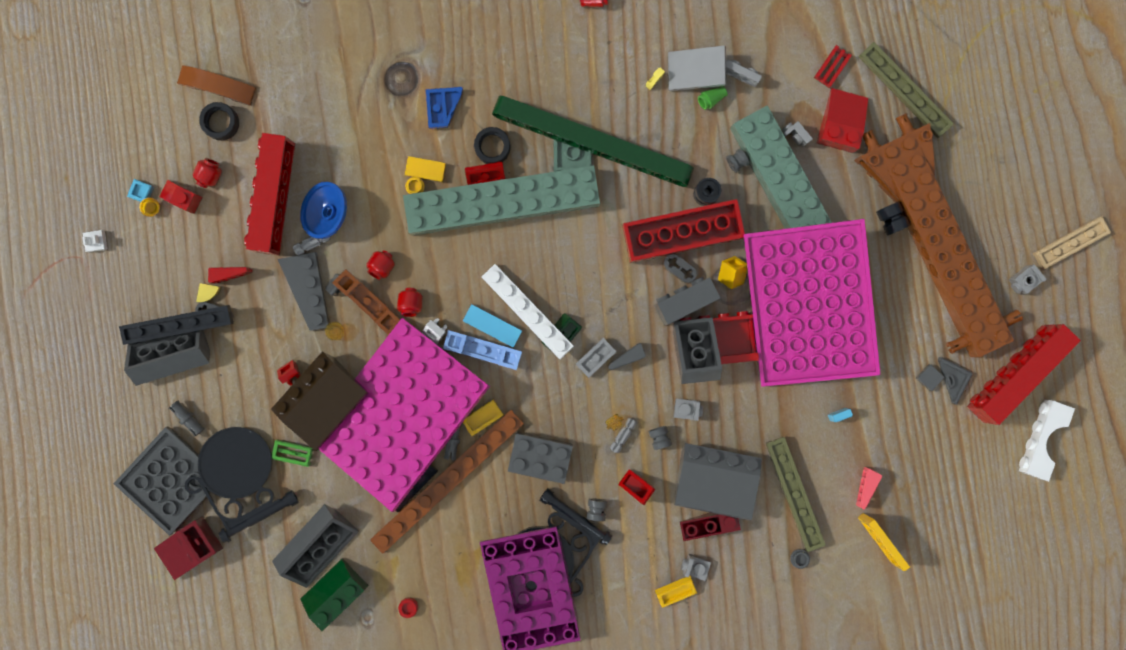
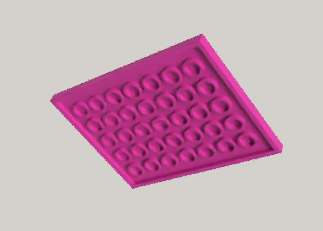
M865 219L744 234L757 353L759 355L761 387L880 375Z
M401 318L355 378L368 394L319 448L323 454L391 512L398 508L490 387L403 318Z

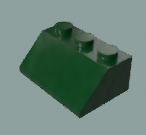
M342 558L300 600L308 618L323 631L369 585Z

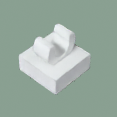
M104 230L83 233L82 238L85 252L108 249Z
M438 318L434 322L430 320L422 331L425 336L436 344L440 342L447 328L446 324L442 328L437 325L440 320Z

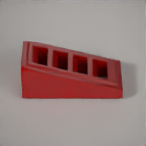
M249 267L209 268L208 282L210 284H218L253 273V271Z

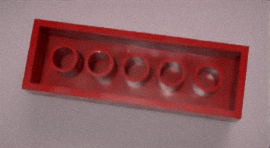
M262 133V137L258 140V149L260 151L259 157L255 160L257 172L252 181L254 193L250 198L251 214L247 218L248 234L244 238V245L247 250L280 256L296 144L283 135Z
M737 199L627 222L622 225L630 263L740 240L744 238L745 234Z
M1064 324L1042 325L1037 329V334L1023 344L1024 348L1012 355L1009 359L1010 362L996 372L997 376L993 380L986 382L983 386L984 389L970 399L971 403L967 407L983 423L1000 425L1081 340Z

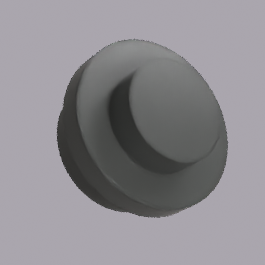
M796 549L791 553L790 561L794 567L803 569L808 566L810 557L805 550Z

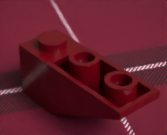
M710 512L680 521L683 541L741 530L739 518Z

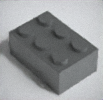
M703 276L691 282V287L687 288L685 285L675 290V295L670 297L667 294L657 299L658 303L654 306L663 324L668 325L720 299L711 278L705 279Z
M713 318L675 321L673 324V338L681 384L721 380L722 364Z
M516 432L508 472L565 484L573 444Z

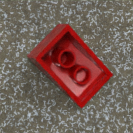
M831 88L816 143L850 153L857 151L860 148L864 133L868 98Z

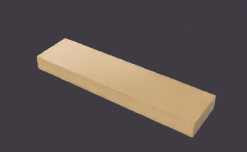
M1100 216L1035 251L1033 255L1043 270L1105 237L1111 231L1104 218Z

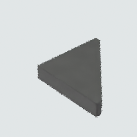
M939 357V366L942 375L945 377L944 381L951 402L957 405L973 373Z

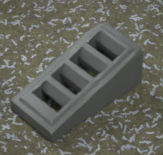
M641 343L636 344L608 365V369L613 370L645 358L646 355Z

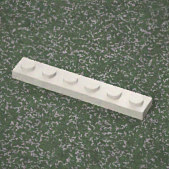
M496 264L482 276L486 283L560 360L574 347Z

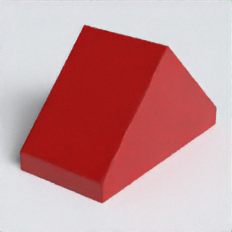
M630 469L618 484L642 505L646 504L656 490L653 485Z

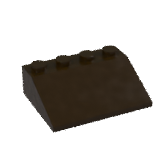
M322 351L271 410L288 428L317 451L365 398L368 392L333 356Z

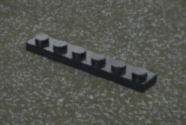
M226 305L119 326L122 343L126 345L234 324L231 307Z

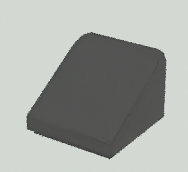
M335 274L325 287L332 296H337L340 293V290L332 283L339 274Z

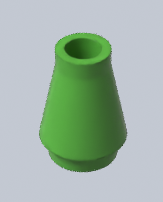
M724 86L701 92V95L698 96L699 105L704 110L711 109L727 96V90Z

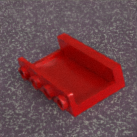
M748 311L737 312V316L730 317L729 313L718 314V318H713L721 364L759 360L755 347L753 314L749 315ZM710 315L699 316V319L710 318ZM691 317L680 318V321L691 320Z

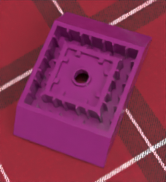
M557 526L480 541L503 650H534L581 640L575 602ZM534 581L537 587L534 590H529L526 587V583Z

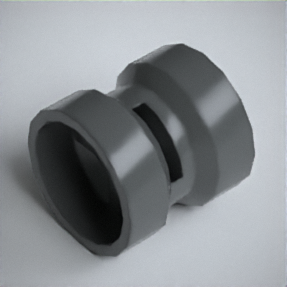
M667 426L648 431L650 437L653 438L652 445L654 450L672 445L671 439L666 435L668 433Z
M589 499L588 506L590 511L587 512L586 519L605 521L606 514L603 511L607 508V501Z

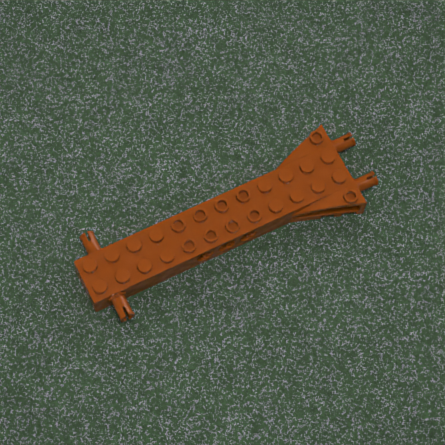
M905 113L895 119L903 133L901 137L882 146L879 145L873 130L865 132L862 138L868 151L854 161L860 164L867 171V174L879 183L878 186L895 203L900 201L903 207L902 215L907 216L911 225L907 228L960 335L959 338L946 343L947 347H951L948 349L949 352L953 354L966 348L970 357H981L1013 342L1014 339L1008 327L1022 321L1023 317H1018L1021 314L1018 310L1002 316L935 178L933 133L930 123L918 129L913 128L908 114Z

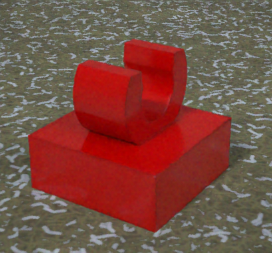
M291 360L277 370L278 379L282 384L287 382L288 385L292 386L293 381L291 378H299L301 376L298 371V365L294 360Z

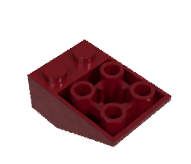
M203 516L183 527L154 548L174 580L223 549Z

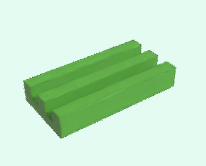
M277 439L274 443L271 458L309 467L314 449L309 446ZM282 445L308 452L306 454L288 449L278 448V446ZM277 452L306 458V461L279 456Z

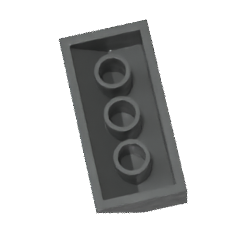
M204 330L128 344L124 371L135 386L209 364L210 348Z
M324 504L272 562L279 576L307 588L359 531L337 510Z

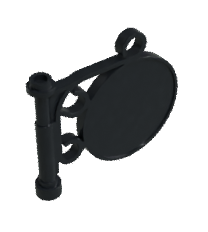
M230 427L213 434L203 445L198 457L200 477L192 476L185 482V490L188 493L197 494L202 489L205 492L215 513L220 517L225 526L218 533L223 543L226 541L229 543L231 536L249 526L257 524L283 508L293 507L299 503L293 490L285 493L282 499H277L273 502L274 492L269 488L262 487L269 478L272 469L271 450L267 442L258 433L242 427ZM196 479L202 488L193 491L189 488V483ZM208 489L220 497L230 499L224 506L225 514L229 513V505L236 503L239 506L237 518H228L221 514ZM263 491L270 493V500L242 516L243 505L237 499L257 492L256 501L262 504L260 494Z
M547 488L539 501L545 505H551L557 511L549 515V527L533 526L523 529L517 534L555 527L551 523L553 516H559L563 519L561 524L557 525L558 530L564 526L566 521L581 531V533L575 534L572 537L571 544L559 533L570 584L575 579V582L580 585L579 591H572L573 597H577L583 592V583L575 577L591 556L598 542L607 545L612 535L610 531L603 532L590 523L588 519L556 498L553 494L554 492ZM586 536L590 545L589 551L573 573L574 554L572 550L582 552L587 548V545L581 548L576 547L574 541L577 538ZM534 581L526 583V587L529 590H534L537 587Z

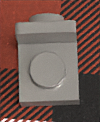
M799 121L794 125L790 122L782 129L785 137L792 133L793 140L798 145L801 144L802 147L813 139Z
M675 398L674 418L698 421L699 417H702L703 405H700V401Z
M688 554L687 559H683L681 570H683L685 577L690 575L691 577L706 581L711 562Z

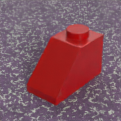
M167 180L159 196L165 201L195 214L203 198L170 180Z

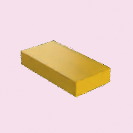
M408 156L405 176L443 183L446 163Z
M493 399L467 416L463 424L470 435L473 436L504 414Z
M689 575V577L656 589L655 593L663 608L695 595L697 591Z

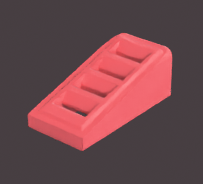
M864 467L856 506L864 510L866 509L882 479L881 474Z

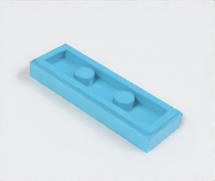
M472 304L463 319V322L513 348L522 333V330Z

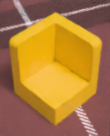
M736 256L723 260L718 281L730 289L743 285L748 271L747 263Z

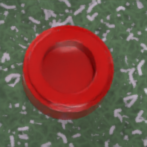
M411 597L404 598L398 606L400 615L404 618L413 617L418 611L417 601Z

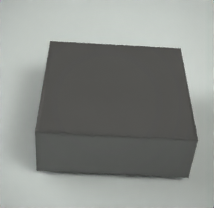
M928 364L916 377L929 391H933L945 378L931 364Z

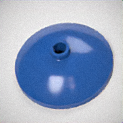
M321 182L308 191L302 202L300 219L303 229L309 236L317 239H326L334 235L342 226L347 213V200L343 190L334 183Z

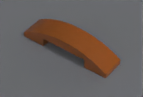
M182 65L177 81L179 85L203 90L251 106L256 90L255 87L243 82Z
M347 269L332 282L388 335L400 321L389 307Z

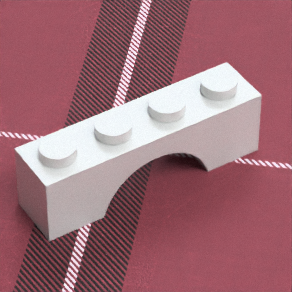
M1044 400L1039 407L1037 421L1032 426L1031 438L1026 443L1024 457L1019 462V472L1049 482L1055 462L1051 460L1047 453L1046 444L1048 437L1058 428L1069 427L1075 408L1056 401Z

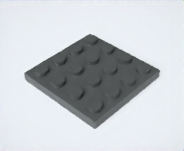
M169 426L159 433L113 483L169 536L183 524L207 497L203 489L197 494H190L185 490V482L189 477H200L198 472L199 454ZM196 479L189 483V488L193 491L202 488Z

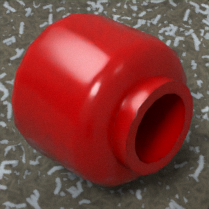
M209 158L198 161L192 174L193 178L197 181L196 184L203 188L215 186L222 174V170L219 167L220 164Z
M385 250L382 252L375 251L366 264L368 274L378 280L387 278L395 266V262L392 259L393 256Z
M410 287L405 288V291H401L398 294L397 310L401 312L402 316L415 317L421 312L422 294L417 292V289Z

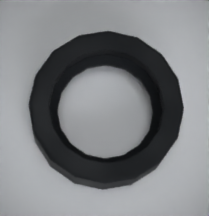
M213 102L202 109L199 116V124L203 132L209 137L216 140H227L237 133L239 118L230 106L222 102ZM219 110L226 112L230 117V124L223 132H215L209 126L211 115Z
M497 127L484 128L477 134L474 140L476 155L486 164L503 162L510 154L511 145L509 138L503 130ZM496 135L501 138L504 147L500 155L488 157L482 152L481 144L487 136Z

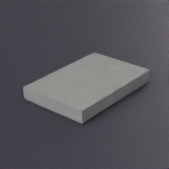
M716 46L668 52L669 91L727 86L726 47Z

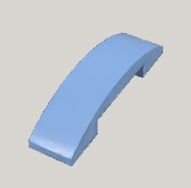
M448 330L443 349L517 370L522 351Z

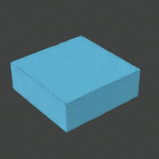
M134 179L127 197L141 202L143 199L151 196L154 186Z
M843 408L827 415L830 421L836 423L852 417L853 414L851 409Z

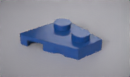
M462 87L426 89L429 129L449 127L463 93Z

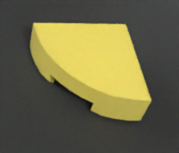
M658 68L653 73V77L647 81L646 87L651 90L663 78L665 71L662 68Z
M200 283L196 302H207L213 299L219 293L221 287Z

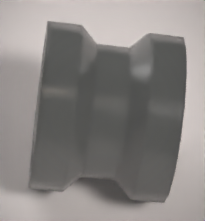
M741 149L736 150L734 155L726 157L730 168L735 173L740 171L741 167L750 165L746 154Z

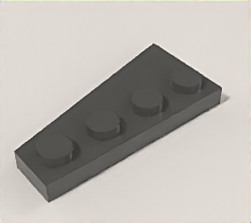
M317 253L277 259L309 330L330 328Z

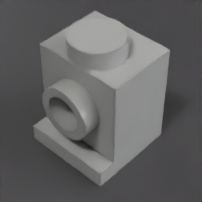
M1035 264L1025 266L1009 279L1012 289L1020 295L1028 294L1041 282L1047 280Z

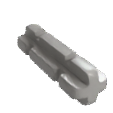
M309 237L303 240L301 244L293 245V250L297 255L305 253V250L309 251L321 245V242L329 241L330 237L326 239Z
M627 418L624 423L625 426L621 428L615 438L616 441L610 446L613 452L619 453L621 451L622 444H625L632 432L631 430L637 424L635 420Z

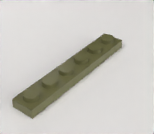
M875 42L858 56L924 125L930 123L931 131L937 139L954 124Z
M785 437L765 443L805 550L810 552L826 546Z

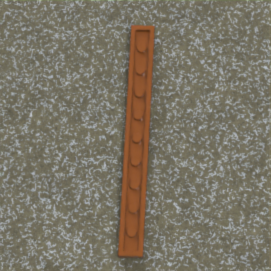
M511 409L376 533L370 541L382 554L387 551L517 431L524 422Z

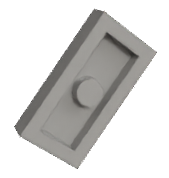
M727 59L726 74L753 87L757 86L762 77L758 74V71L752 68H744L736 60L730 61Z
M602 338L576 365L589 378L616 353V350Z

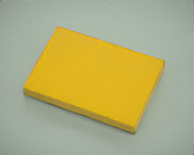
M864 513L858 516L859 521L888 560L902 571L909 569L908 563L875 519Z

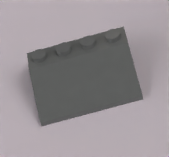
M685 443L681 451L674 505L751 521L759 486L762 458Z

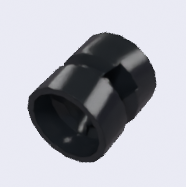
M704 178L694 188V200L701 206L713 204L721 195V185L714 178Z
M900 201L876 211L879 220L885 223L883 228L887 236L911 226L907 216L902 215L904 210Z

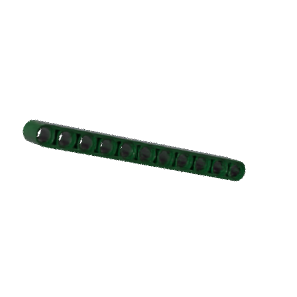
M498 96L492 112L494 117L586 152L590 150V153L681 187H688L694 170L691 165L506 96Z

